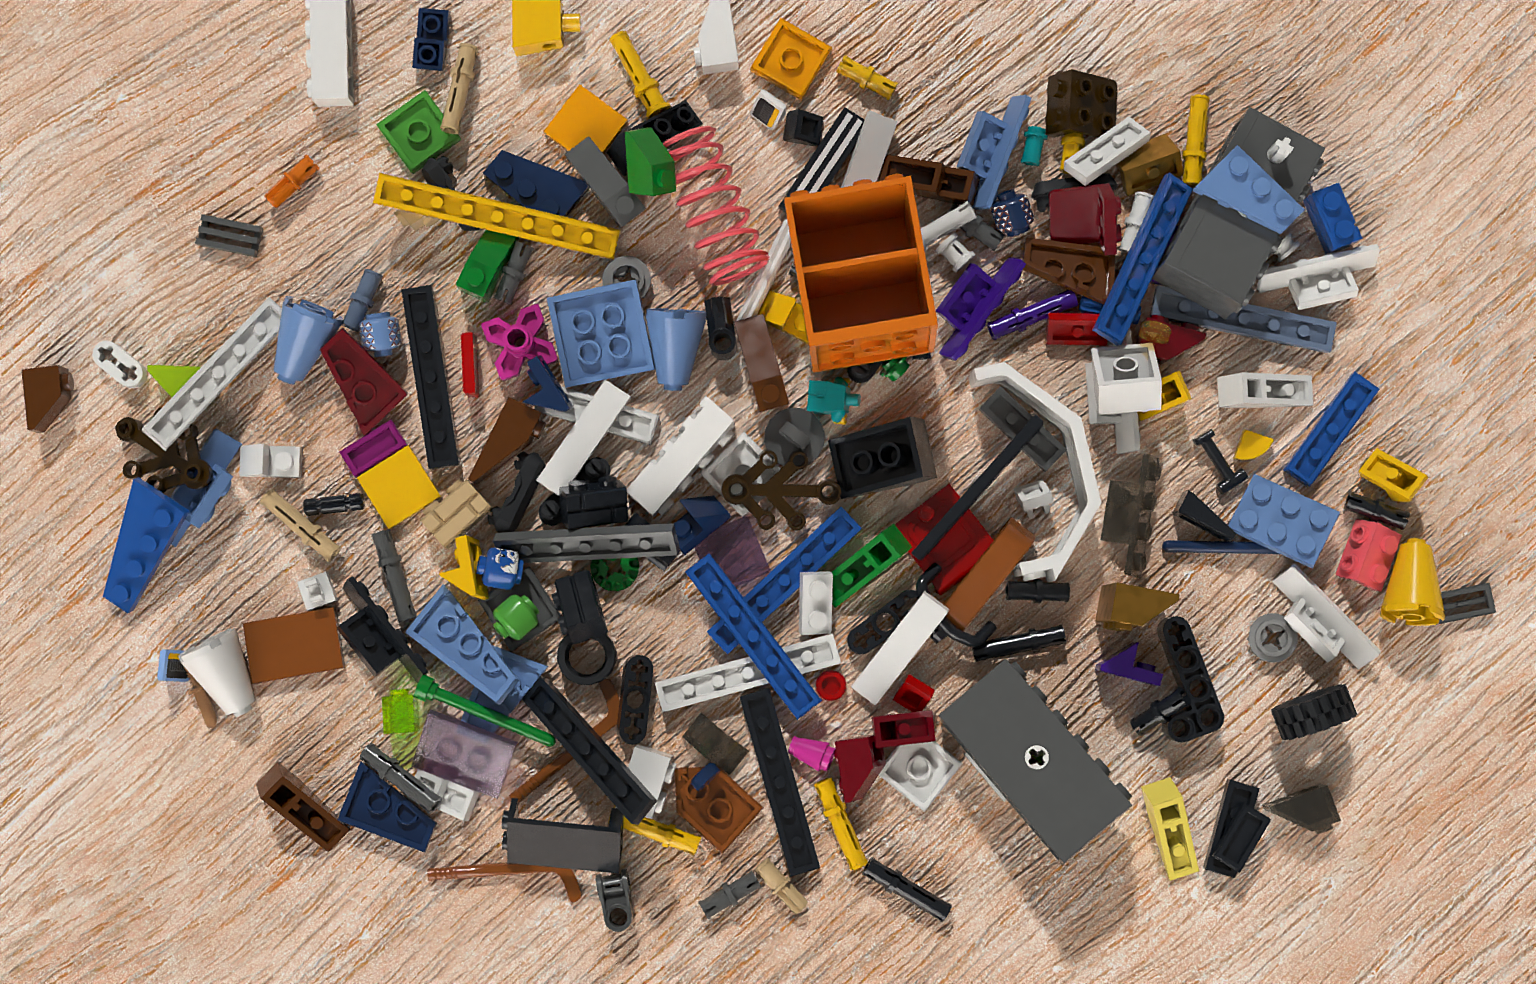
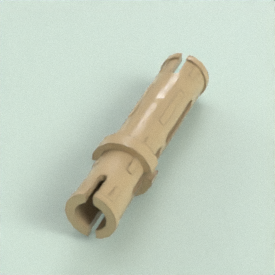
M460 43L456 65L452 67L450 72L452 82L442 124L440 125V129L449 134H459L460 132L459 128L469 85L474 81L475 77L473 68L479 49L470 43Z
M274 489L268 490L263 495L259 503L264 505L302 538L301 542L305 546L310 545L327 562H331L339 554L342 547L325 535L320 525L311 523Z

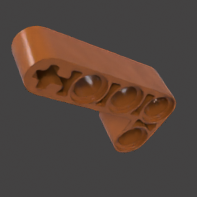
M1012 517L1004 524L991 545L943 604L950 609L946 617L956 628L964 631L1035 540L1036 535Z

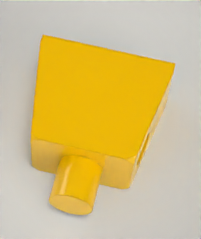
M512 0V47L516 56L561 49L564 47V32H581L580 13L564 14L561 0Z

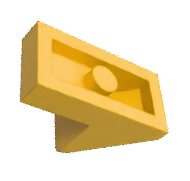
M769 291L757 315L763 314L766 324L808 344L802 306L796 303L797 299Z
M1378 448L1374 450L1358 471L1362 478L1386 490L1390 499L1396 502H1410L1428 479L1426 474Z
M468 535L455 538L457 548L454 550V555L460 568L442 572L439 575L470 596L482 600L489 599L488 588L482 583V575L476 574L479 556H482L480 541Z

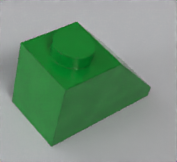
M647 127L625 131L629 193L657 196L676 192L674 159L654 130Z

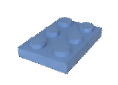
M1254 474L1228 526L1236 534L1313 569L1340 512Z

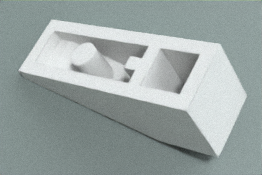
M710 0L698 35L699 47L693 48L696 66L702 65L703 75L739 70L729 0Z
M1241 372L1217 377L1219 407L1313 406L1312 375Z

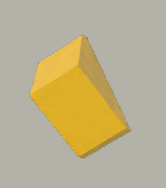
M1180 371L1161 378V410L1137 412L1140 421L1182 405L1192 399Z

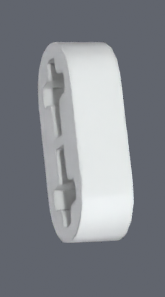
M102 341L95 345L92 353L94 362L116 381L128 388L134 389L141 387L147 379L146 368L122 347L111 341ZM105 349L109 351L114 349L111 354L118 360L116 364L107 359L104 360L105 355L103 351ZM124 365L132 370L137 368L134 372L137 375L135 380L129 378L126 381L128 374L122 370Z

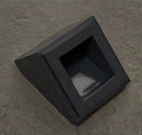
M801 109L789 111L786 116L783 140L791 143L819 146L824 117Z

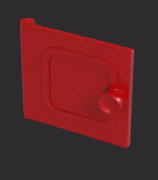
M950 483L895 524L911 544L912 548L908 553L923 572L933 563L939 564L942 568V572L931 582L936 593L940 596L964 579L994 541L971 510L968 509L923 561H919L912 555L911 552L960 499V496Z

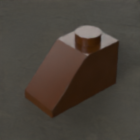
M59 365L22 369L27 430L44 433L71 400V391L74 389L73 376L69 369Z

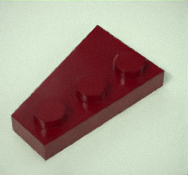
M343 327L320 348L364 436L408 395V392Z

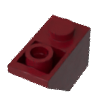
M1152 315L1151 318L1147 317L1142 321L1136 344L1153 343L1157 363L1163 364L1205 340L1207 333L1200 332L1199 327L1196 325L1181 323V326L1169 323V318Z
M873 734L835 741L834 757L839 765L841 776L839 787L842 795H844L845 803H851L864 798L886 765L883 747L875 748Z

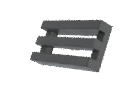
M204 214L201 215L200 220L202 223L198 228L199 236L196 238L195 244L257 258L263 232L261 226ZM209 224L243 230L255 234L254 237L227 231L209 228ZM212 235L251 243L252 247L249 249L206 240V236Z
M1490 583L1441 592L1442 598L1482 590L1485 595L1443 604L1444 610L1486 602L1487 608L1445 616L1444 621L1439 619V624L1496 613Z

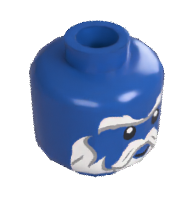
M495 547L490 548L485 557L479 556L476 574L482 575V583L487 587L510 590L515 584H520L524 561L519 560V555L516 551Z

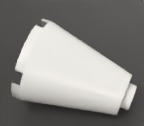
M235 628L227 629L209 637L200 645L193 646L178 656L180 663L227 715L233 713L235 717H239L252 709L250 704L255 701L240 640Z

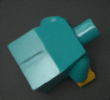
M836 377L833 383L809 380L807 411L813 414L831 415L834 424L845 425L847 423L845 418H847V413H849V406H860L861 395L851 393V388L848 386V383H850L849 378Z

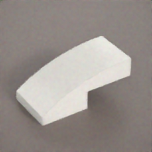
M417 769L415 778L442 797V802L437 810L462 821H469L480 792L436 774Z

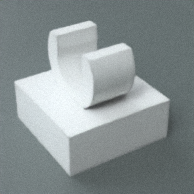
M1043 479L1014 488L1017 501L1030 519L1034 518L1033 509L1042 507L1045 514L1050 512L1049 504L1054 501L1052 493Z
M323 572L297 582L307 611L338 601L329 572Z

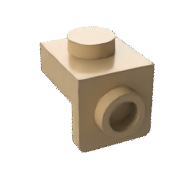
M400 209L394 212L404 228L410 225L415 232L423 226L430 227L440 220L439 218Z

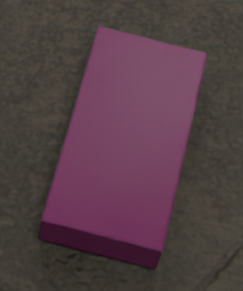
M389 420L339 451L354 477L357 478L408 444L393 420Z

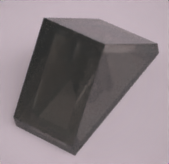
M702 712L682 736L705 758L729 775H731L749 752L747 748Z

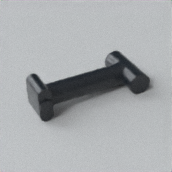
M1208 429L1192 440L1196 446L1202 445L1223 478L1221 482L1216 484V488L1223 495L1248 479V475L1242 468L1235 473L1232 471L1212 439L1215 436L1214 431Z

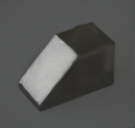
M1321 783L1262 804L1265 811L1301 828L1315 831L1316 834L1332 830L1334 828L1333 823L1341 821L1328 785Z

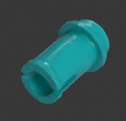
M1029 126L1028 131L1024 132L1026 141L1021 159L1022 164L1040 166L1043 143L1048 138L1045 135L1046 129Z

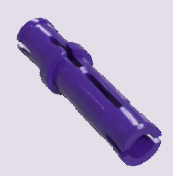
M1067 289L1062 293L1023 309L1015 308L1011 310V314L987 322V328L992 339L995 341L1017 330L1019 332L1025 331L1027 326L1048 318V313H1061L1070 308L1077 307L1078 301L1075 293Z

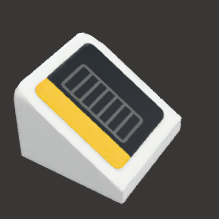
M761 89L750 111V115L773 131L785 117L786 105L765 89Z

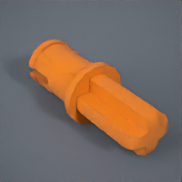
M305 155L288 173L285 171L282 173L284 177L265 194L266 200L275 208L279 207L296 190L300 191L302 189L300 186L320 168L317 164H314V161L308 155Z

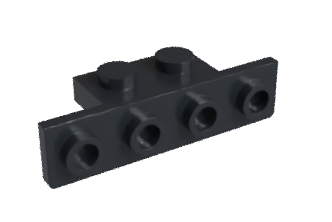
M351 576L346 580L342 589L360 611L341 623L337 630L374 677L399 660L418 683L422 675L428 673L426 662L421 655L413 653L409 648L407 638L399 629L395 630L390 624L388 614L380 605H375L369 597L370 593L365 584L361 581L357 582Z

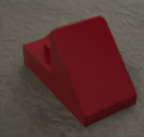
M932 710L871 717L875 748L936 741Z

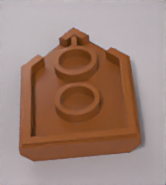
M719 766L717 767L721 770L720 773L699 792L690 783L693 777L704 767L675 768L676 812L723 854L764 807Z

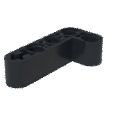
M1166 617L1158 624V637L1178 688L1181 687L1185 690L1182 697L1188 693L1191 704L1185 706L1186 709L1173 714L1170 721L1162 724V732L1169 740L1182 743L1221 728L1224 723V713L1189 623L1182 617ZM1172 625L1179 626L1180 630L1176 632V636L1168 634V630L1172 628ZM1178 642H1186V645L1176 646L1175 648L1172 646L1173 644H1179ZM1184 650L1191 655L1192 659L1190 665L1186 668H1183L1178 661L1180 653ZM1197 679L1201 682L1203 689L1200 695L1194 697L1190 693L1189 687L1192 681ZM1205 709H1210L1214 716L1212 723L1208 726H1205L1201 721V713ZM1180 719L1185 724V731L1182 735L1175 736L1172 732V724Z

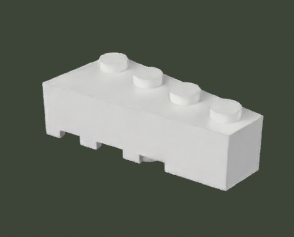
M707 396L699 403L703 408L698 414L693 413L687 417L679 429L680 434L677 437L673 436L665 443L658 453L659 457L657 460H651L627 488V494L653 517L658 513L663 516L674 504L671 498L677 491L680 490L684 493L695 480L692 477L693 473L699 467L704 470L715 458L712 452L720 444L722 447H725L735 435L732 431L735 427L734 419Z

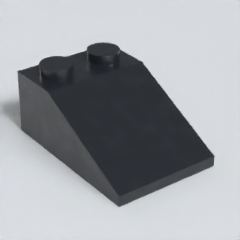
M907 417L828 440L837 484L841 488V499L904 487L937 478L923 418Z

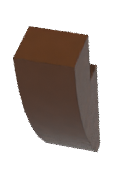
M886 154L879 181H883L886 176L892 174H903V177L911 176L914 195L948 203L955 202L958 205L968 201L971 207H973L980 178L975 171L945 167L943 163Z

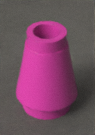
M794 736L790 743L788 754L793 755L818 772L820 770L827 772L832 764L836 748L831 747L828 742Z

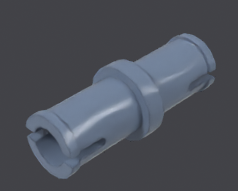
M364 269V274L356 292L351 293L350 300L352 301L343 319L342 326L356 332L360 331V322L364 320L368 308L373 307L374 301L372 299L383 278L381 274L370 269Z

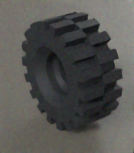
M1346 684L1322 688L1283 702L1271 709L1282 740H1292L1297 737L1301 738L1309 734L1312 735L1319 731L1330 729L1332 726L1340 725L1342 722L1349 721L1357 715Z

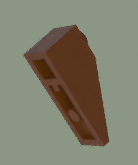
M760 314L735 321L736 333L759 412L788 405L789 400L764 315Z
M508 397L468 480L478 485L529 446L534 437L539 439L546 426V422L543 421L544 414Z
M278 761L256 783L261 800L327 852L350 831V828L344 822L337 820L338 816L318 796Z

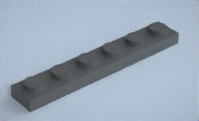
M674 523L495 533L493 539L495 548L516 551L519 555V560H523L524 563L678 555L680 549Z

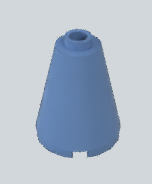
M285 296L282 304L273 370L278 373L277 378L279 380L294 385L296 381L304 380L322 354L320 348L336 334L342 325L343 318L339 316L333 319L334 312L303 299L300 304L292 303L294 297Z
M668 308L646 309V321L657 381L659 384H664V390L681 391L682 385L689 384L707 319L705 311L689 309L668 310Z

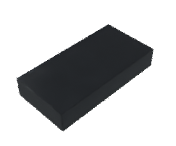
M1242 802L1211 856L1240 873L1272 819Z

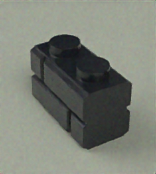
M605 476L599 478L596 483L588 484L584 480H573L568 483V486L559 488L561 522L567 529L628 521L627 489L616 477Z
M586 569L574 573L573 576L568 575L556 579L554 583L557 592L552 594V599L557 612L562 611L563 616L558 617L562 634H569L574 644L587 641L590 637L596 638L607 634V625L596 585L590 571Z

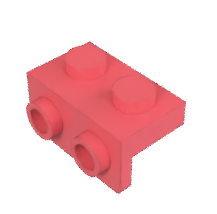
M1356 519L1336 575L1340 578L1353 580L1371 590L1382 592L1402 535L1380 523Z

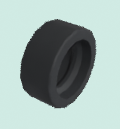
M569 634L562 639L557 651V662L561 672L568 680L578 685H593L603 681L612 673L616 664L617 651L612 639L607 634L592 638L598 641L605 651V661L602 667L592 674H581L571 666L569 651L574 643H572Z

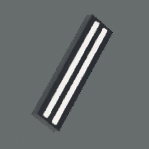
M844 107L785 197H790L791 193L800 190H807L809 193L820 192L823 187L829 186L855 148L864 119ZM783 199L779 205V209L786 213L785 202Z

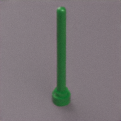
M422 675L417 684L414 698L424 702L436 699L548 747L554 746L556 743L555 736L439 688L440 684L435 683V679Z

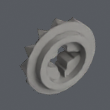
M621 256L612 260L604 270L602 277L603 286L620 283L614 277H625L629 268H631V278L633 280L637 279L641 299L644 298L651 287L650 272L644 262L633 256Z
M1276 613L1265 614L1258 617L1250 626L1247 640L1249 641L1251 651L1260 660L1274 663L1281 662L1290 657L1297 646L1298 635L1284 619L1285 616ZM1267 630L1271 633L1283 631L1276 638L1277 646H1274L1272 643L1262 645L1268 637Z

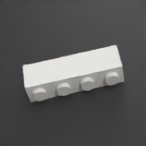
M305 0L306 9H309L310 20L305 21L306 37L310 39V50H306L307 67L311 68V79H307L306 84L308 97L312 98L318 107L354 106L351 0Z

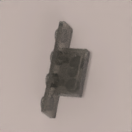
M1151 454L1143 455L1139 483L1110 480L1100 539L1104 542L1129 545L1124 574L1134 578H1141V573L1146 568V542L1150 540L1152 534L1150 517L1151 511H1154L1157 502L1155 486L1156 481L1161 477L1162 470L1159 458Z

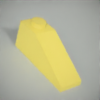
M1171 777L1141 786L1147 814L1169 880L1199 872L1183 796Z

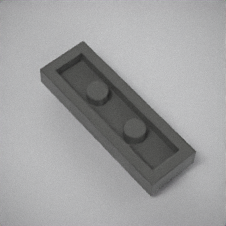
M1001 386L978 409L1011 441L1033 417ZM1044 427L1022 449L1044 472L1067 450Z

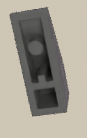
M589 136L564 154L619 228L626 225L646 209L636 194L629 193L627 182Z

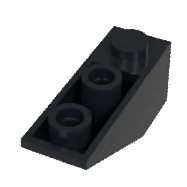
M684 100L626 131L649 127L654 130L661 142L664 143L677 134L701 127L703 123L688 102ZM624 131L617 135L606 153L621 174L626 176L628 173ZM679 141L671 144L666 149L668 150L669 148L677 144Z

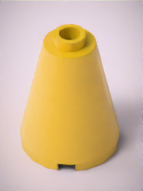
M1410 538L1407 539L1406 543L1400 545L1380 609L1382 619L1396 623V618L1406 620L1405 625L1410 626L1439 624V619L1445 620V611L1433 550L1430 545L1426 544L1425 540Z

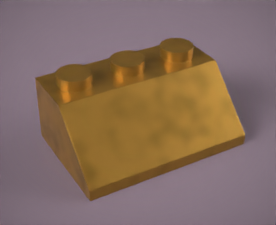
M1118 582L1101 585L1095 621L1103 623V629L1118 632L1132 631V627L1143 626L1178 602L1180 594Z

